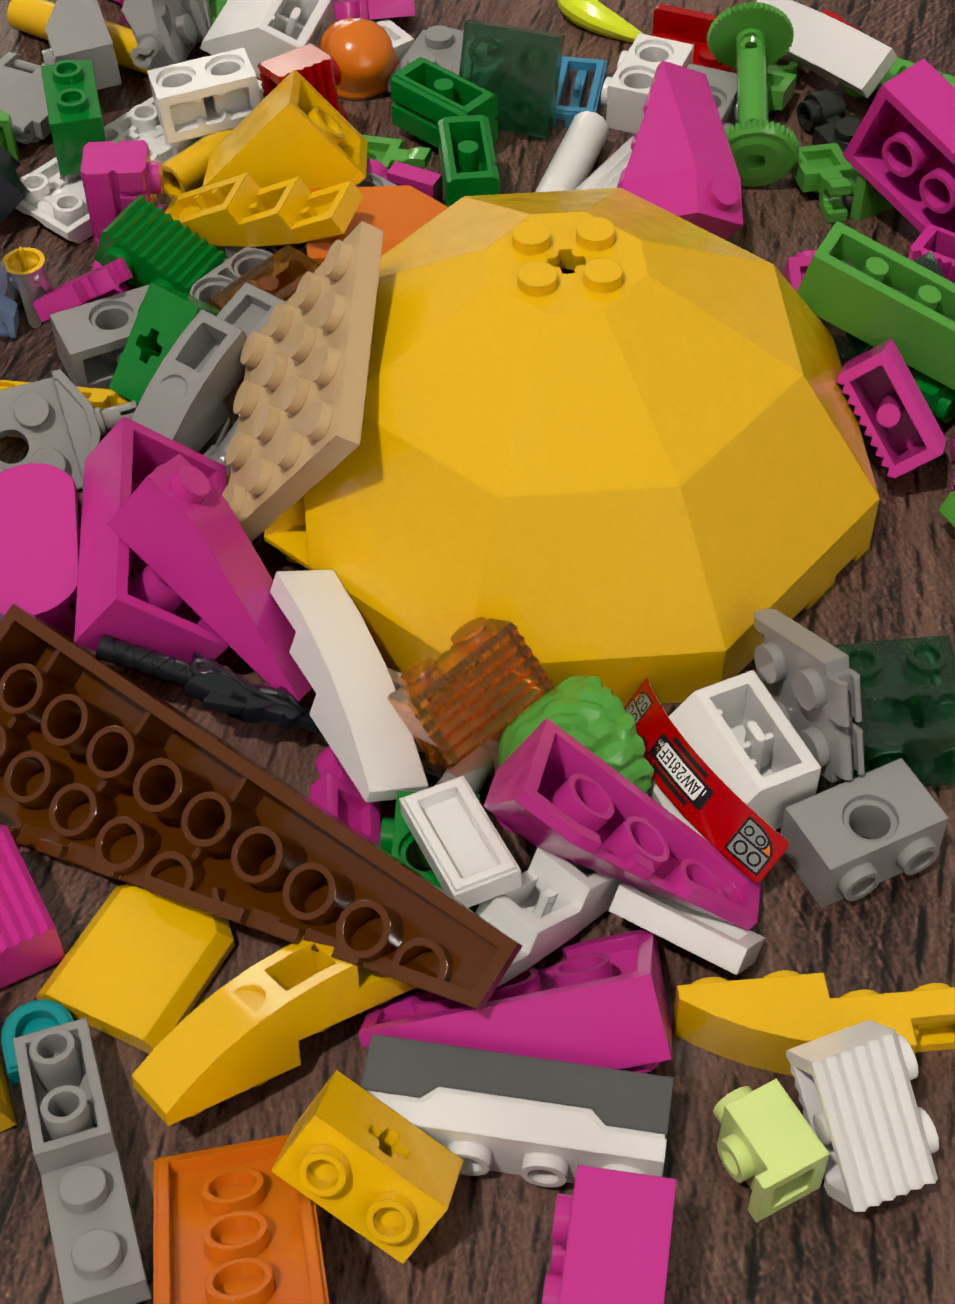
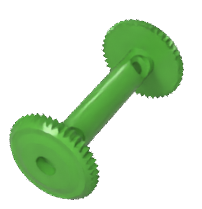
M759 2L742 3L728 8L714 19L707 33L709 51H711V55H714V59H718V62H722V65L727 64V68L732 66V70L737 69L738 123L735 126L730 125V128H725V133L741 178V186L755 187L773 183L786 176L795 167L800 154V145L796 135H793V131H789V128H785V125L780 126V122L776 124L774 121L769 122L767 68L769 64L773 65L774 62H778V59H783V55L790 51L789 47H792L794 30L790 19L779 8Z

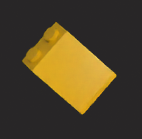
M294 69L210 152L203 186L247 172L260 188L298 176L309 189L327 188L350 180L355 185H358L366 178L368 141Z

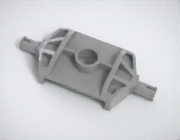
M124 0L121 10L130 24L138 44L131 52V59L135 58L133 64L139 68H147V71L184 62L195 45L203 41L213 25L208 0Z
M61 369L52 371L51 378L0 390V439L5 436L15 435L25 440L29 446L27 456L18 463L8 464L0 460V472L22 464H48L69 474L74 480L77 490L83 489L85 459L106 436V431H111L123 416L129 419L132 418L137 408L135 400L100 410L99 407L93 408V405Z

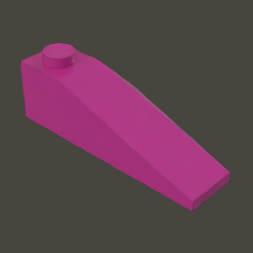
M662 60L656 68L643 107L645 114L639 131L633 136L630 145L632 153L627 167L621 172L617 188H622L727 240L743 226L741 178L707 76L704 73Z
M179 453L149 474L107 525L270 687L279 688L282 686L286 688L299 702L312 687L289 653L296 631L270 594L273 579L226 499L210 484L208 478L201 470L192 466Z
M546 718L496 770L484 807L493 813L497 821L508 831L522 835L539 849L746 931L750 930L757 923L761 882L752 881L711 843L550 719Z
M646 929L563 947L564 961L538 970L528 968L523 973L495 989L482 1011L426 990L374 1006L368 1010L358 1032L362 1047L369 1048L372 1034L639 1073L650 1072L656 1069L661 1061L672 1059V1027L656 935Z

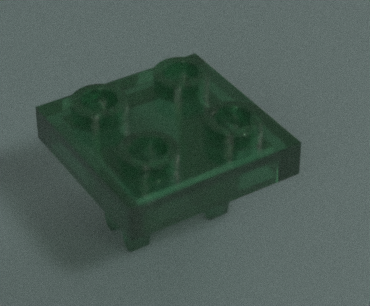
M475 19L465 21L459 76L498 95V115L495 118L498 121V130L548 138L552 135L565 35Z

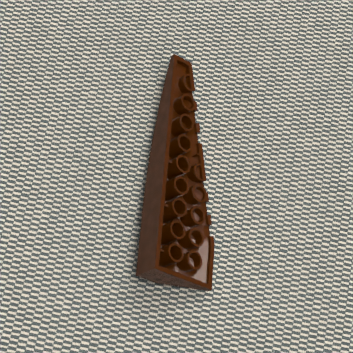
M15 604L11 605L0 622V824L7 825L15 843L295 944H299L304 940L332 946L334 950L331 957L481 1011L483 1010L523 945L110 663L97 659L95 653L86 647L74 643V639L56 627ZM313 944L311 949L319 952L315 944Z

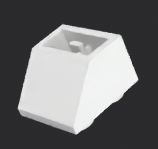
M228 0L203 39L200 49L214 55L244 47L257 78L261 79L259 76L261 72L257 67L260 62L310 43L315 44L332 0Z
M754 670L694 691L669 716L682 736L713 772L745 804L775 830L782 826L785 807L816 795L821 766ZM652 779V786L648 789L652 799L707 840L681 814Z

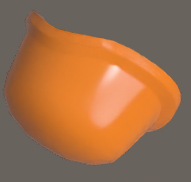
M364 18L340 20L325 31L318 44V48L332 56L339 66L341 83L336 86L339 98L362 100L387 91L388 79L398 65V58L391 38L384 28L376 22Z

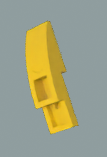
M302 940L299 944L292 943L245 970L188 1014L152 1050L131 1075L133 1088L165 1124L170 1126L300 1066V1040L313 1034L321 1033L331 1026L374 1006L385 1004L392 998L416 987L331 957L334 950L332 946ZM313 944H315L319 952L311 949Z
M782 970L770 973L763 978L727 981L721 977H706L696 980L689 985L677 986L672 1025L675 1036L708 1052L747 1066L793 1076L790 1071L791 1064L786 1057L788 1049L866 1020H871L896 1030L897 1034L902 1035L908 1041L914 1054L955 1049V987H950L944 983H930L922 985L913 991L878 994L876 991L863 989L846 993L840 998H830L824 972L799 974L795 971Z

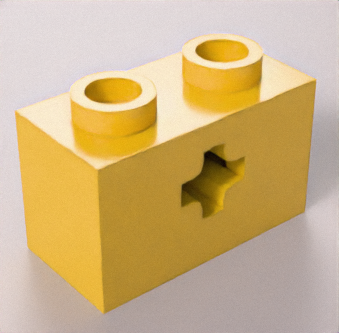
M336 1070L295 1123L271 1172L403 1265L447 1211L463 1159Z

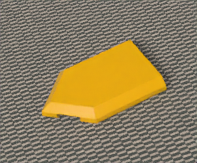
M131 884L117 886L36 995L37 1000L46 999L58 1002L69 1010L72 1018L78 1020L86 1017L89 1026L150 1054L191 1012L234 948L235 943L229 921L223 917Z

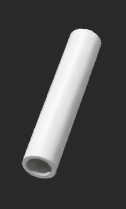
M584 111L575 115L535 192L575 190L588 178L609 136V126L602 116L591 111Z

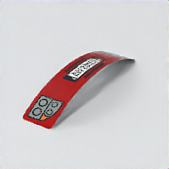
M645 679L624 709L626 713L633 716L636 732L644 741L645 753L643 757L654 769L652 779L681 814L723 856L752 881L760 882L788 849V840L745 804L695 752L662 708L649 679Z

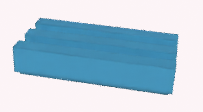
M560 57L546 112L547 127H556L557 120L560 119L566 120L565 128H569L575 115L580 112L591 111L598 114L602 87L607 77L608 61ZM570 69L578 70L569 106H561ZM588 71H594L595 74L587 108H582L580 106Z

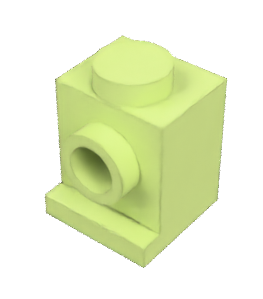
M777 1078L755 1090H752L749 1086L740 1087L724 1096L716 1104L713 1114L721 1124L717 1141L720 1159L727 1172L736 1182L742 1183L746 1181L752 1192L747 1210L756 1223L820 1188L830 1153Z

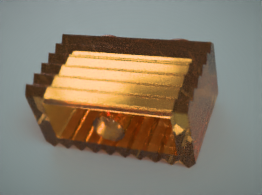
M479 617L467 622L451 636L453 645L448 651L441 653L440 657L435 660L432 657H428L410 666L398 679L401 684L399 689L389 694L387 699L430 762L452 769L554 687L553 682L547 677L546 671L540 666L539 660L533 655L532 649L525 643V638L519 634L518 627L510 621Z

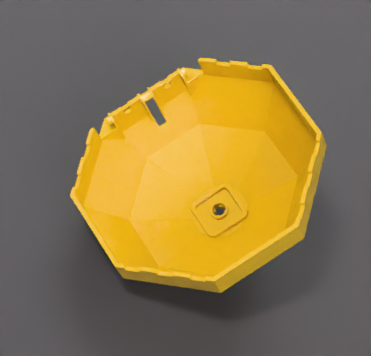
M622 188L478 195L462 197L381 256L360 445L264 530V540L280 550L291 563L301 564L308 570L333 569L360 612L384 662L401 674L417 681L422 680L435 689L478 707V714L482 703L488 696H504L512 700L519 709L528 706L534 696L549 690L551 691L571 676H598L602 680L603 687L610 688L613 695L618 696L622 701L623 706L628 703L640 685L648 678L660 704L683 703L694 691L737 676L754 659L755 648L763 644L762 634L754 627L755 612L767 608L776 609L793 619L803 608L809 610L835 583L836 575L852 559L857 561L869 549L880 497L856 415L853 414L854 407L848 404L850 395L843 394L844 385L836 383L842 366L833 335L774 264Z

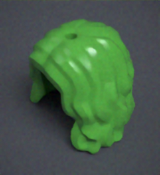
M571 676L551 691L537 694L532 698L528 706L523 707L512 716L501 735L497 748L499 767L548 718L649 796L648 789L652 786L654 769L643 757L645 753L644 741L636 732L633 716L625 712L622 701L618 696L613 695L610 688L603 687L602 680L598 676Z

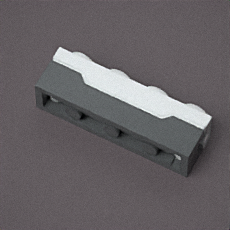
M372 1034L360 1087L462 1158L463 1163L459 1174L479 1176L489 1171L521 1175L527 1182L541 1187H559L566 1182L575 1184L577 1165L662 1177L674 1077Z

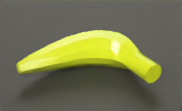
M557 0L559 8L569 21L590 32L630 43L635 41L639 33L644 34L598 0Z

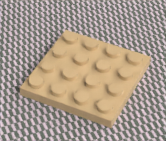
M361 221L343 241L336 240L330 247L325 261L314 273L308 271L304 274L296 292L286 303L279 302L274 307L269 321L259 332L252 331L243 345L240 362L246 366L244 382L239 387L233 404V412L239 415L237 431L233 435L226 452V464L231 466L229 484L224 489L222 496L228 502L250 542L257 538L360 445L384 230Z

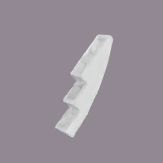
M793 0L756 1L779 8L792 23L794 30L792 47H789L790 51L783 55V60L788 63L798 61V68L807 74L809 71H812L836 86L840 82L868 98L898 58L891 47L847 24Z
M333 569L276 572L270 594L296 631L289 653L316 693L309 715L365 802L397 799V791L419 792L427 789V779L412 731L386 664L360 612Z
M537 848L529 869L521 873L522 887L479 903L475 912L523 945L497 987L523 973L569 941L607 911L611 906L618 886L625 882Z

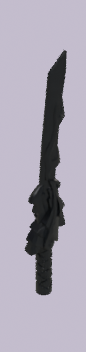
M106 634L100 640L96 652L97 659L184 687L187 697L202 702L201 708L227 713L228 716L243 722L279 724V728L284 730L300 727L318 734L322 741L327 742L309 715L310 709L302 707L295 697L282 686L274 688L251 684L241 674L233 673L231 668L221 666L213 658L205 659L197 652L193 653L191 662L188 663L185 660L177 659L173 656L169 657V655L155 650L150 651L146 647L136 644L131 645L130 642ZM418 751L425 776L439 781L449 763ZM483 784L478 794H480V798L486 800L490 789L485 784Z

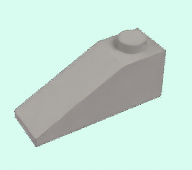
M57 0L45 27L50 49L41 51L45 66L54 65L61 60L67 59L76 61L91 59L97 90L121 85L122 81L113 42L98 1Z

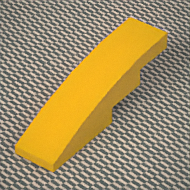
M247 172L176 195L164 213L171 214L174 220H180L182 226H189L191 232H197L200 239L206 238L209 245L231 247L286 245L344 234L364 196L352 180L311 192L299 176L260 188Z

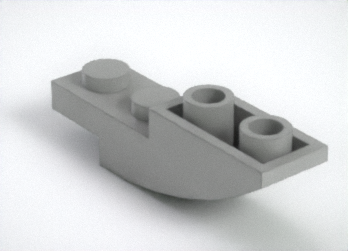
M246 282L217 316L201 309L163 359L148 384L131 420L199 452L231 415L223 400L245 375L246 366L241 364L240 357L248 335L252 331L259 332L269 321L274 307L279 302H286Z
M87 1018L13 1038L33 1155L41 1175L64 1304H136L151 1299L135 1213Z

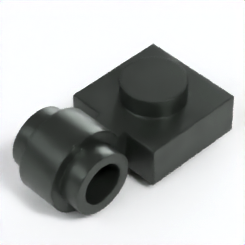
M828 89L806 95L803 102H800L797 107V118L800 126L805 131H814L812 145L837 143L843 153L862 122L857 115L845 117L846 104L842 95Z

